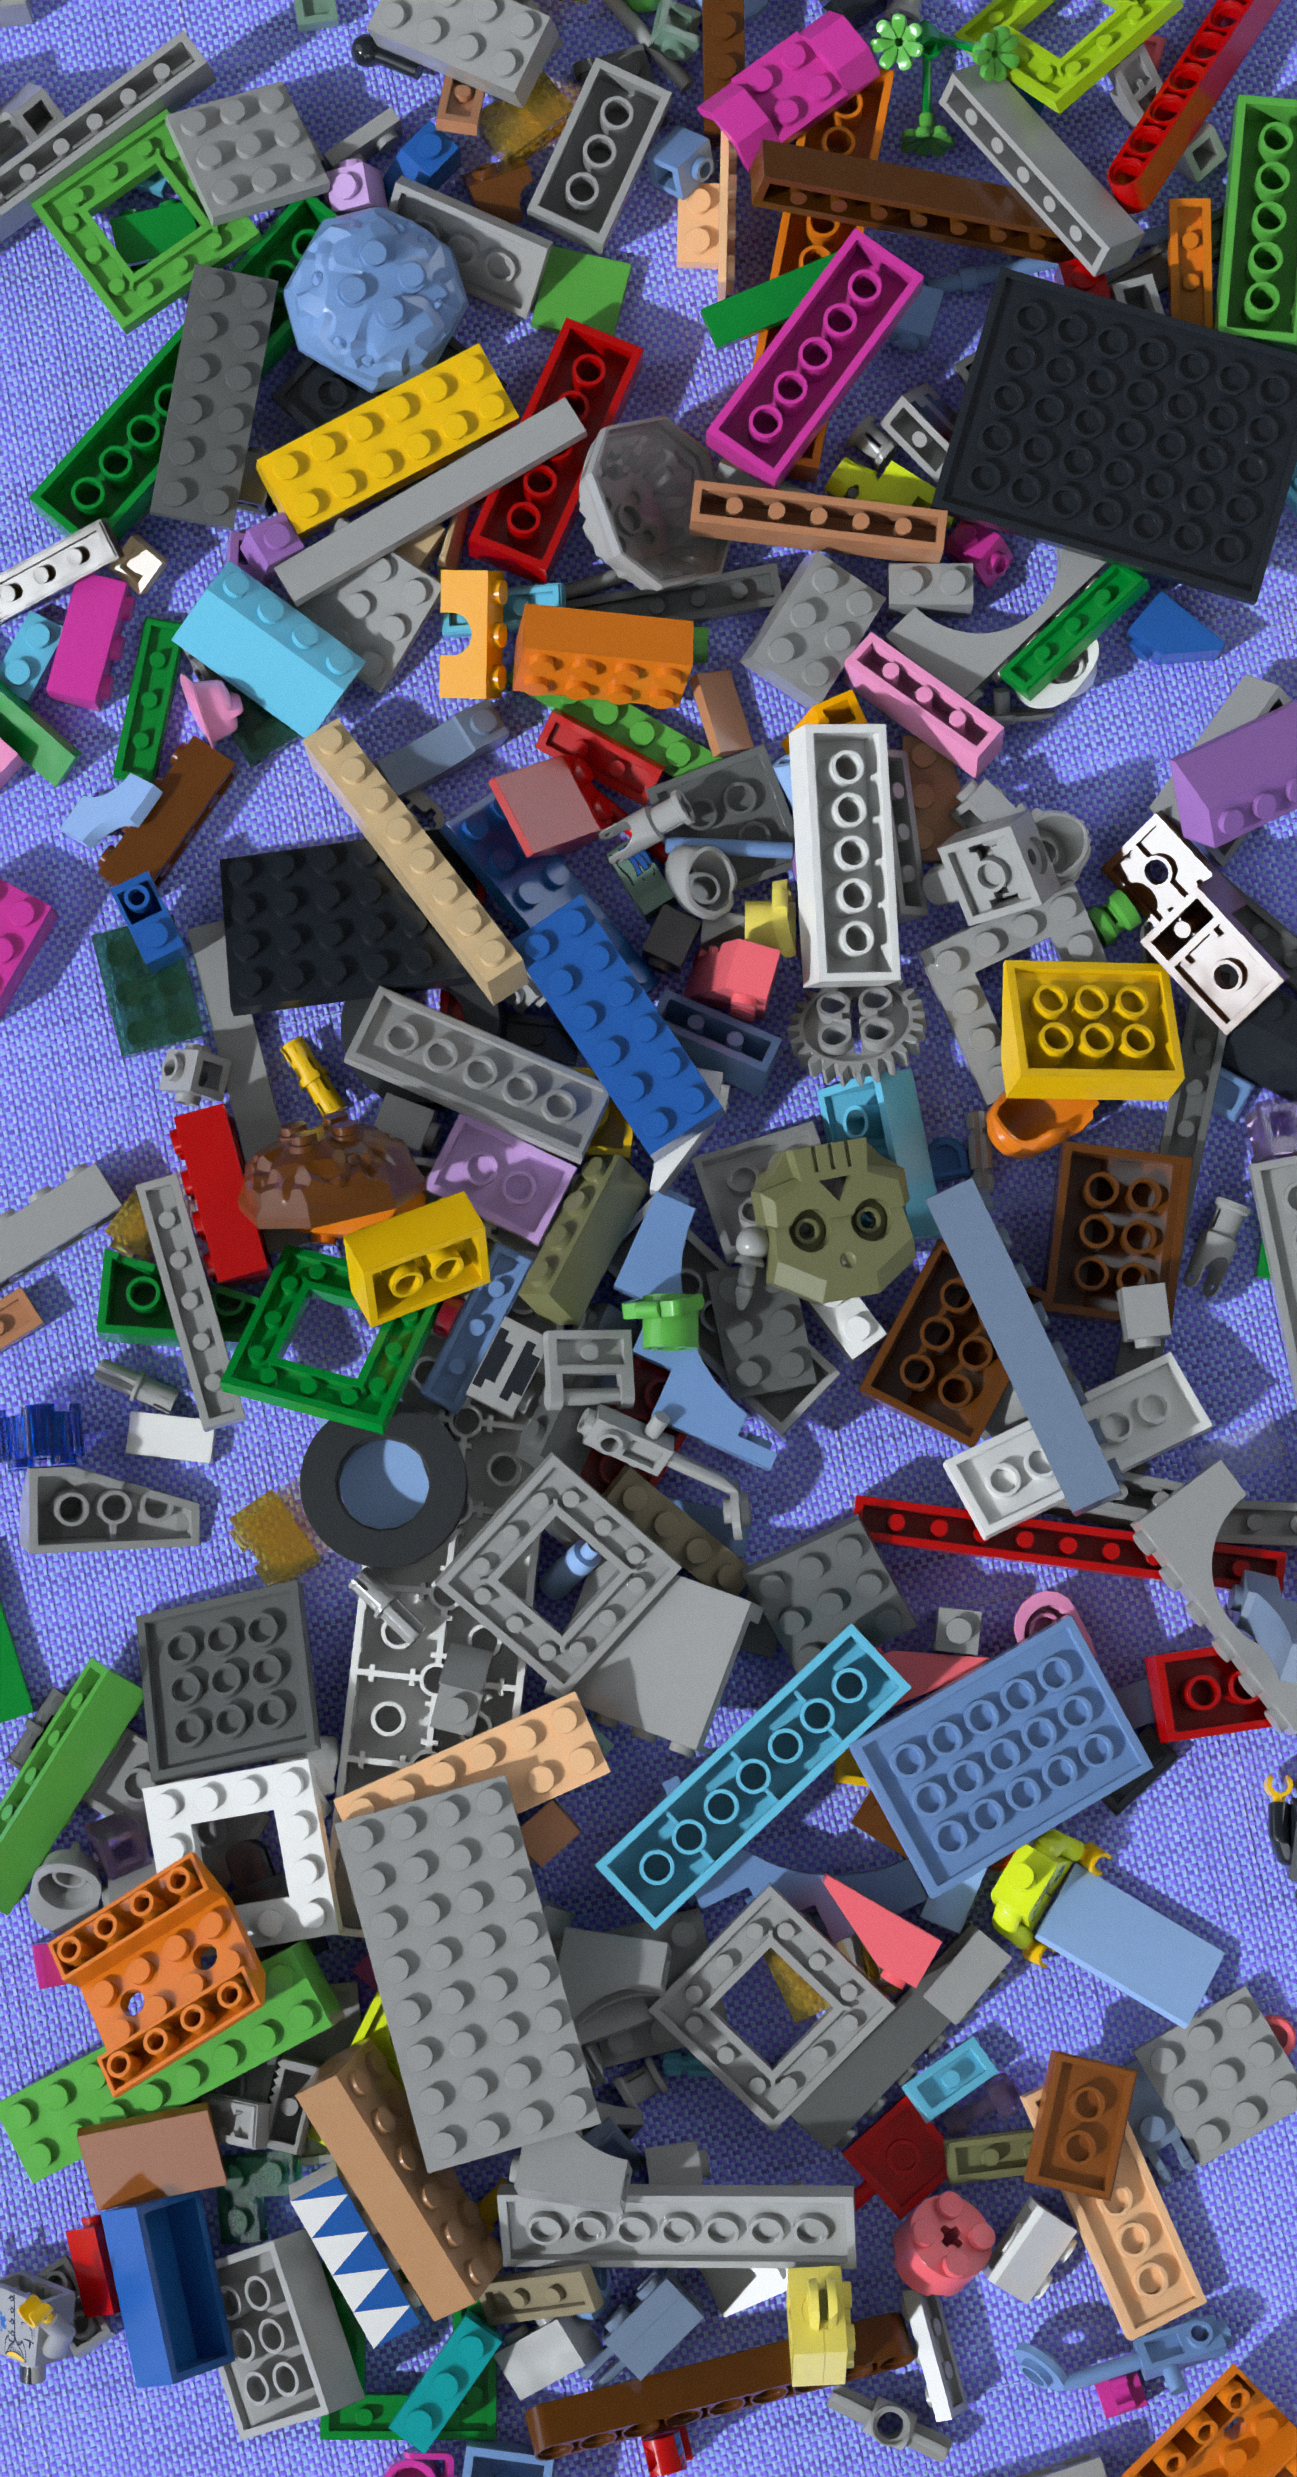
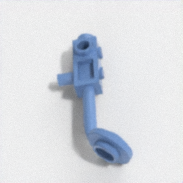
M1213 2313L1201 2318H1189L1182 2324L1167 2329H1155L1149 2332L1148 2335L1133 2340L1132 2350L1134 2353L1069 2374H1065L1059 2366L1058 2360L1043 2348H1037L1031 2344L1021 2342L1013 2353L1020 2364L1019 2369L1030 2382L1042 2389L1049 2388L1057 2392L1081 2389L1141 2370L1145 2381L1164 2375L1171 2395H1177L1187 2390L1181 2369L1224 2356L1226 2354V2347L1232 2345L1233 2341L1225 2319L1217 2321Z

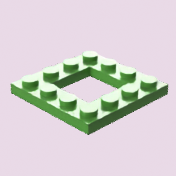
M167 108L31 203L34 212L126 335L190 291L195 264L221 269L262 240L259 230L248 216L212 227L167 129L166 115L170 114ZM160 171L200 224V227L133 273L92 217L154 173Z

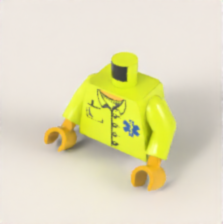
M1049 1830L1020 1847L1013 1854L991 1892L994 1907L992 1923L995 1930L1018 1949H1021L1024 1959L1040 1967L1047 1968L1048 1966L1042 1961L1044 1951L1046 1949L1053 1953H1056V1951L1034 1939L1035 1936H1033L1032 1931L1073 1862L1077 1861L1095 1876H1101L1103 1872L1096 1868L1095 1865L1102 1857L1111 1860V1855L1093 1842L1084 1844L1082 1841L1057 1830Z

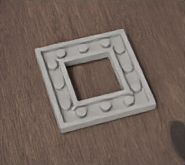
M1072 879L1060 883L1061 888L1042 905L968 926L917 950V954L981 1098L987 1106L994 1103L998 1096L1005 1091L1001 1063L1002 1033L975 972L1047 938L1050 939L1059 961L1108 962Z
M551 1452L436 1578L435 1584L565 1696L679 1572L682 1566L556 1454ZM555 1516H558L617 1568V1571L561 1632L499 1579Z
M769 1882L666 1988L665 1997L658 1996L648 2006V2011L774 2132L896 2006L884 1992ZM770 1947L831 2005L826 2013L773 2067L712 2009L716 2002Z

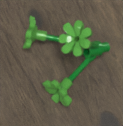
M894 14L892 24L884 19L876 24V31L882 36L881 38L872 39L870 42L873 52L884 53L879 60L880 66L884 69L891 68L897 62L900 70H908L913 66L912 56L916 58L922 56V113L919 115V127L917 129H905L902 131L901 152L909 154L915 150L914 154L917 156H926L929 154V150H931L933 156L940 157L947 153V149L955 147L953 136L948 135L945 126H935V115L931 113L932 60L940 55L943 47L950 46L972 52L973 62L981 66L980 76L988 82H991L993 79L997 82L1004 81L1007 76L1005 67L1016 69L1020 62V57L1011 53L1018 46V38L1016 35H1010V29L1006 26L995 27L993 33H985L981 37V41L972 43L939 32L938 28L928 20H923L919 24L912 23L907 26L905 15Z

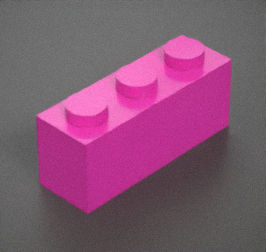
M91 574L74 584L46 687L51 700L98 712L101 711L103 700H110L114 688V677L110 676L114 661L119 662L121 660L125 647V637L121 636L125 621L130 622L132 620L136 605V598L132 597V592L127 582Z

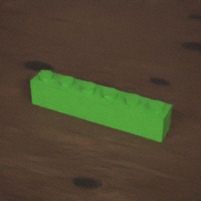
M93 1657L90 1658L0 1802V1912L9 1915L13 1907L23 1899L27 1885L37 1868L42 1866L60 1832L71 1822L73 1811L83 1795L93 1787L98 1771L107 1757L116 1750L120 1736L128 1723L141 1710L144 1699L143 1688L130 1678Z

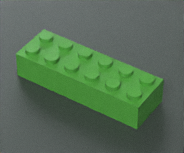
M1238 94L1232 114L1214 330L1297 354V100Z

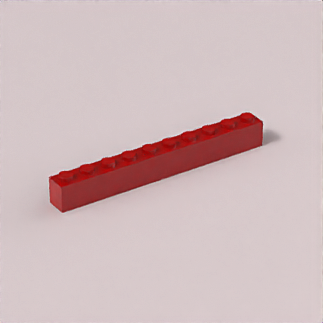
M860 1495L854 1497L852 1516L857 1513L859 1514L875 1544L1164 1582L1159 1574V1570L1162 1569L1161 1565L1152 1554L1146 1556L1135 1543L1132 1536L1136 1532L1030 1518L984 1541L971 1516L965 1509ZM1215 1543L1212 1556L1214 1588L1230 1591L1233 1584L1239 1585L1243 1571L1248 1570L1278 1577L1282 1594L1287 1552Z

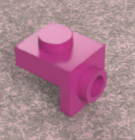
M962 520L944 541V556L956 563H973V572L980 583L987 588H991L997 579L1007 571L1014 559L1013 554L1000 534L985 526Z

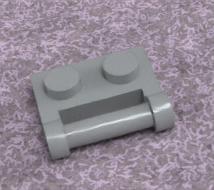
M548 1330L543 1333L546 1383L544 1405L546 1410H561L563 1406L599 1405V1403L602 1405H616L617 1409L633 1408L635 1388L631 1330ZM616 1375V1388H563V1376Z

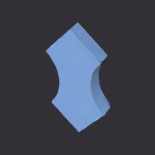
M130 773L119 786L107 794L98 797L83 795L59 830L88 848H95L105 836L116 829L125 826L139 828L163 792L154 784Z

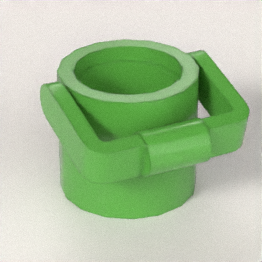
M649 1294L642 1296V1298L621 1303L623 1319H642L644 1350L688 1351L699 1349V1310L704 1307V1297L702 1294Z

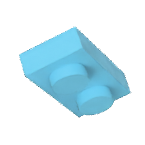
M31 610L0 664V681L28 705H31L53 664L63 626Z
M972 2036L901 2088L927 2124L995 2076L999 2071L975 2037Z

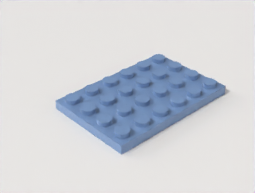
M1072 1615L1061 1617L877 1725L850 1743V1747H848L929 1897L933 1899L1154 1768Z

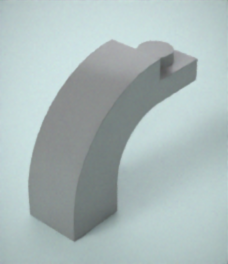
M1144 43L1140 44L1107 73L1114 87L1109 94L1133 130L1163 85ZM1206 121L1203 122L1174 167L1175 171L1196 183L1201 181L1228 156L1212 124Z

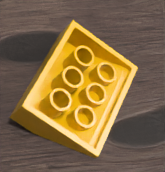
M1005 960L1003 963L1001 1063L1006 1098L1169 1101L1185 1079L1169 973L1161 964Z

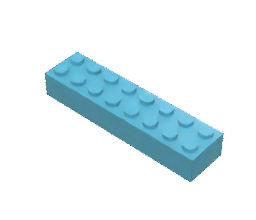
M852 1623L849 1624L595 1864L596 1868L644 1920L656 1930L850 1747V1743L857 1740L912 1687Z

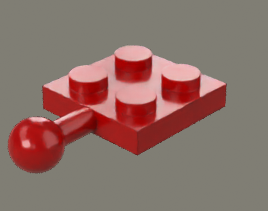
M906 2094L841 2152L864 2178V2181L854 2189L855 2212L877 2193L901 2221L947 2179L943 2151V2139L946 2138L931 2121L926 2124Z

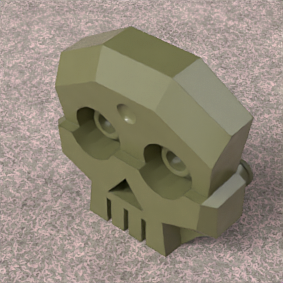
M866 1137L775 1152L767 1170L761 1171L758 1174L756 1185L751 1191L756 1226L766 1229L769 1239V1249L766 1255V1284L811 1303L823 1304L881 1293L917 1258L913 1234L903 1206L910 1200L904 1168L881 1156L866 1141ZM838 1177L831 1193L819 1182L820 1180ZM864 1212L871 1216V1224L868 1228L863 1227L860 1222L861 1215ZM803 1223L807 1224L810 1228V1235L807 1239H803L799 1234V1227Z

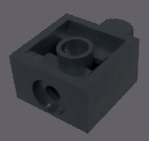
M246 1839L230 1847L225 1859L235 1890L226 1893L230 1896L234 1905L289 1896L285 1872L276 1875L267 1846L263 1841ZM326 1936L306 1939L314 1956L330 1949ZM299 1941L254 1949L261 1962Z

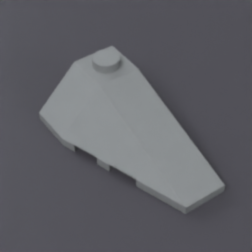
M71 1465L27 1467L20 1500V1546L29 1554L200 1546V1504L192 1500Z

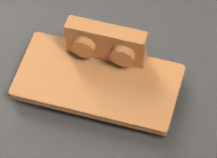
M722 131L720 141V183H702L685 200L678 198L676 268L718 269L717 302L726 299V295H734L737 151Z

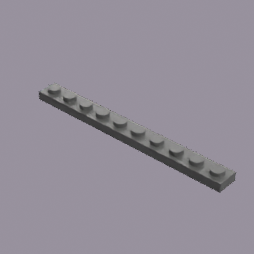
M1221 965L1219 973L1222 981L1231 986L1238 983L1236 969L1230 965ZM1189 997L1180 1041L1185 1079L1168 1101L1158 1154L1192 1158L1179 1270L1227 1038L1191 997ZM1121 1332L1113 1375L1121 1376L1162 1356L1166 1338H1161V1346L1135 1349V1342L1123 1343Z

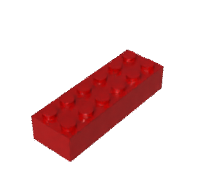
M566 317L520 423L565 397L586 429L587 437L488 494L468 539L469 556L540 585L548 584L580 512L579 484L587 453L601 429L618 424L642 370L644 348Z

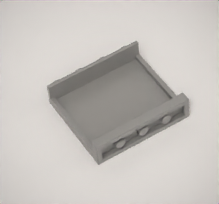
M602 1555L600 1563L586 1577L571 1620L617 1571V1568ZM676 1574L568 1694L574 1691L577 1692L583 1708L595 1712L593 1721L617 1729L619 1721L631 1725L633 1728L630 1735L651 1743H655L657 1736L671 1741L669 1750L693 1758L695 1751L710 1755L712 1749L704 1746L705 1740L749 1622L759 1624L764 1608L746 1599ZM547 1681L544 1693L557 1697V1699L564 1696Z

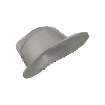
M74 1841L70 1849H59L51 1852L45 1858L42 1866L37 1868L32 1879L28 1899L29 1912L33 1919L42 1927L57 1933L66 1932L98 1910L102 1892L98 1865L91 1856L80 1851L79 1842Z

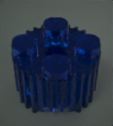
M54 1403L20 1406V1415L6 1417L5 1409L0 1410V1464H7L8 1473L26 1472L27 1467H34L33 1463L50 1462L51 1466L71 1465L76 1467L77 1457L85 1455L80 1403H70L69 1411L67 1412L55 1411Z

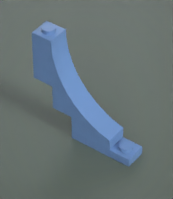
M669 1189L666 1190L665 1195L657 1191L655 1192L614 1284V1291L632 1299L642 1298V1296L649 1294H682L681 1269L683 1249L695 1213V1208L689 1206L690 1199ZM642 1328L633 1348V1355L670 1371L651 1418L656 1411H662L670 1418L667 1427L769 1472L778 1454L770 1450L772 1442L752 1433H748L746 1439L738 1436L747 1413L734 1403L717 1384L703 1363L698 1350H644Z

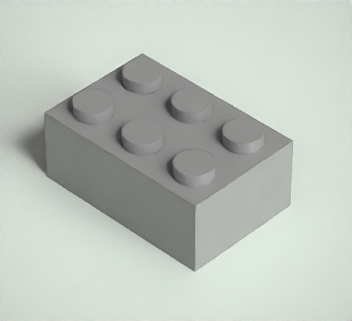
M819 551L804 557L739 662L807 709L824 700L844 668L845 660L857 647L886 598Z

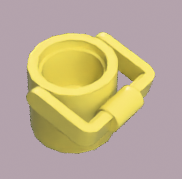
M788 879L772 881V901L745 900L744 940L781 950L780 956L791 958L796 954V901H794Z

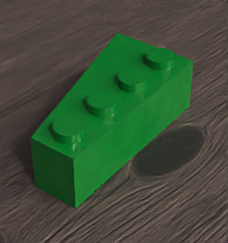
M104 1249L96 1333L103 1342L180 1347L156 1264L120 1255L118 1252ZM208 1283L226 1348L228 1351H235L260 1298L221 1285L216 1286Z

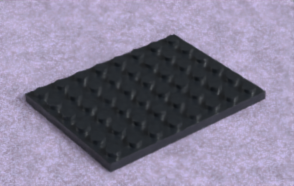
M1000 267L930 508L947 510L948 516L1255 605L1297 462V354Z

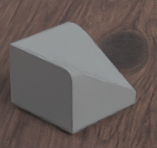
M728 913L716 920L703 919L700 949L708 951L710 946L719 947L720 951L722 943L735 939L744 940L745 916L743 914Z

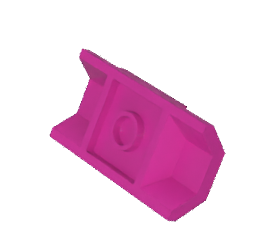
M828 11L798 33L796 31L731 79V83L699 105L698 111L703 117L711 119L717 124L734 145L743 167L750 173L751 165L762 139L787 144L791 143L878 79L881 73L870 47L844 15Z

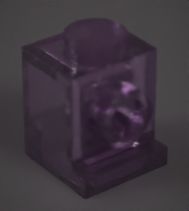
M1267 1099L1254 1105L1255 1109L1245 1116L1254 1155L1251 1163L1296 1156L1297 1102L1280 1103L1279 1099Z

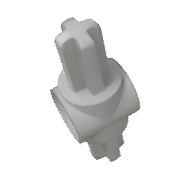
M842 2384L835 2385L829 2395L827 2406L830 2409L863 2424L861 2432L874 2437L880 2444L894 2447L900 2451L907 2446L938 2462H943L946 2459L952 2445L951 2438L917 2422L918 2414L904 2408L898 2401L886 2399L880 2395H877L873 2400ZM894 2412L902 2418L901 2426L897 2431L884 2433L877 2427L878 2420L884 2413Z

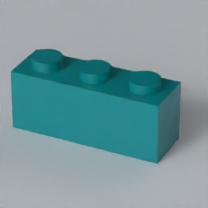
M468 2309L391 2420L389 2429L425 2454L501 2345L504 2334L493 2326H489L486 2321Z

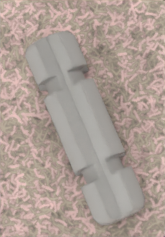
M972 1111L966 1116L967 1131H970V1135L967 1137L970 1171H973V1175L970 1178L973 1179L977 1189L986 1186L988 1192L992 1193L994 1190V1175L990 1174V1170L993 1168L992 1144L987 1134L986 1116L988 1112Z

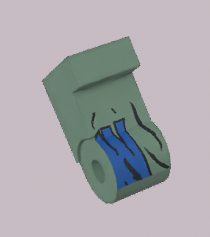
M631 838L606 853L607 860L615 853L623 850ZM645 850L621 863L610 864L645 923L659 914L663 904L671 907L677 903L668 887L667 881L655 863L651 862Z

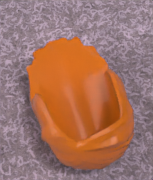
M1003 1091L988 1110L986 1116L987 1134L991 1143L1003 1155L1013 1159L1032 1158L1038 1154L1048 1152L1051 1147L1063 1143L1069 1137L1082 1132L1093 1119V1111L1100 1103L1098 1100L1006 1098V1093Z

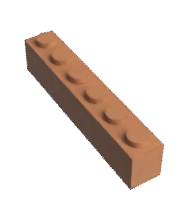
M695 480L688 535L911 563H940L944 550L948 511Z

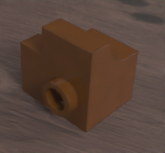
M522 158L504 165L500 162L484 164L473 169L472 172L461 175L465 190L473 207L512 224L524 220L519 203L520 194L523 188L533 181L528 164Z

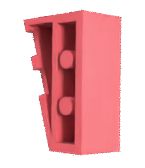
M743 939L722 943L720 951L719 947L710 946L708 952L699 949L696 951L683 996L698 1003L730 1011V1017L747 1024H754L755 1019L764 1021L778 974L781 950Z

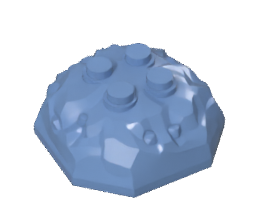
M381 206L322 220L282 291L298 351L370 393L394 388L436 366L469 307L453 248L437 239L417 223Z

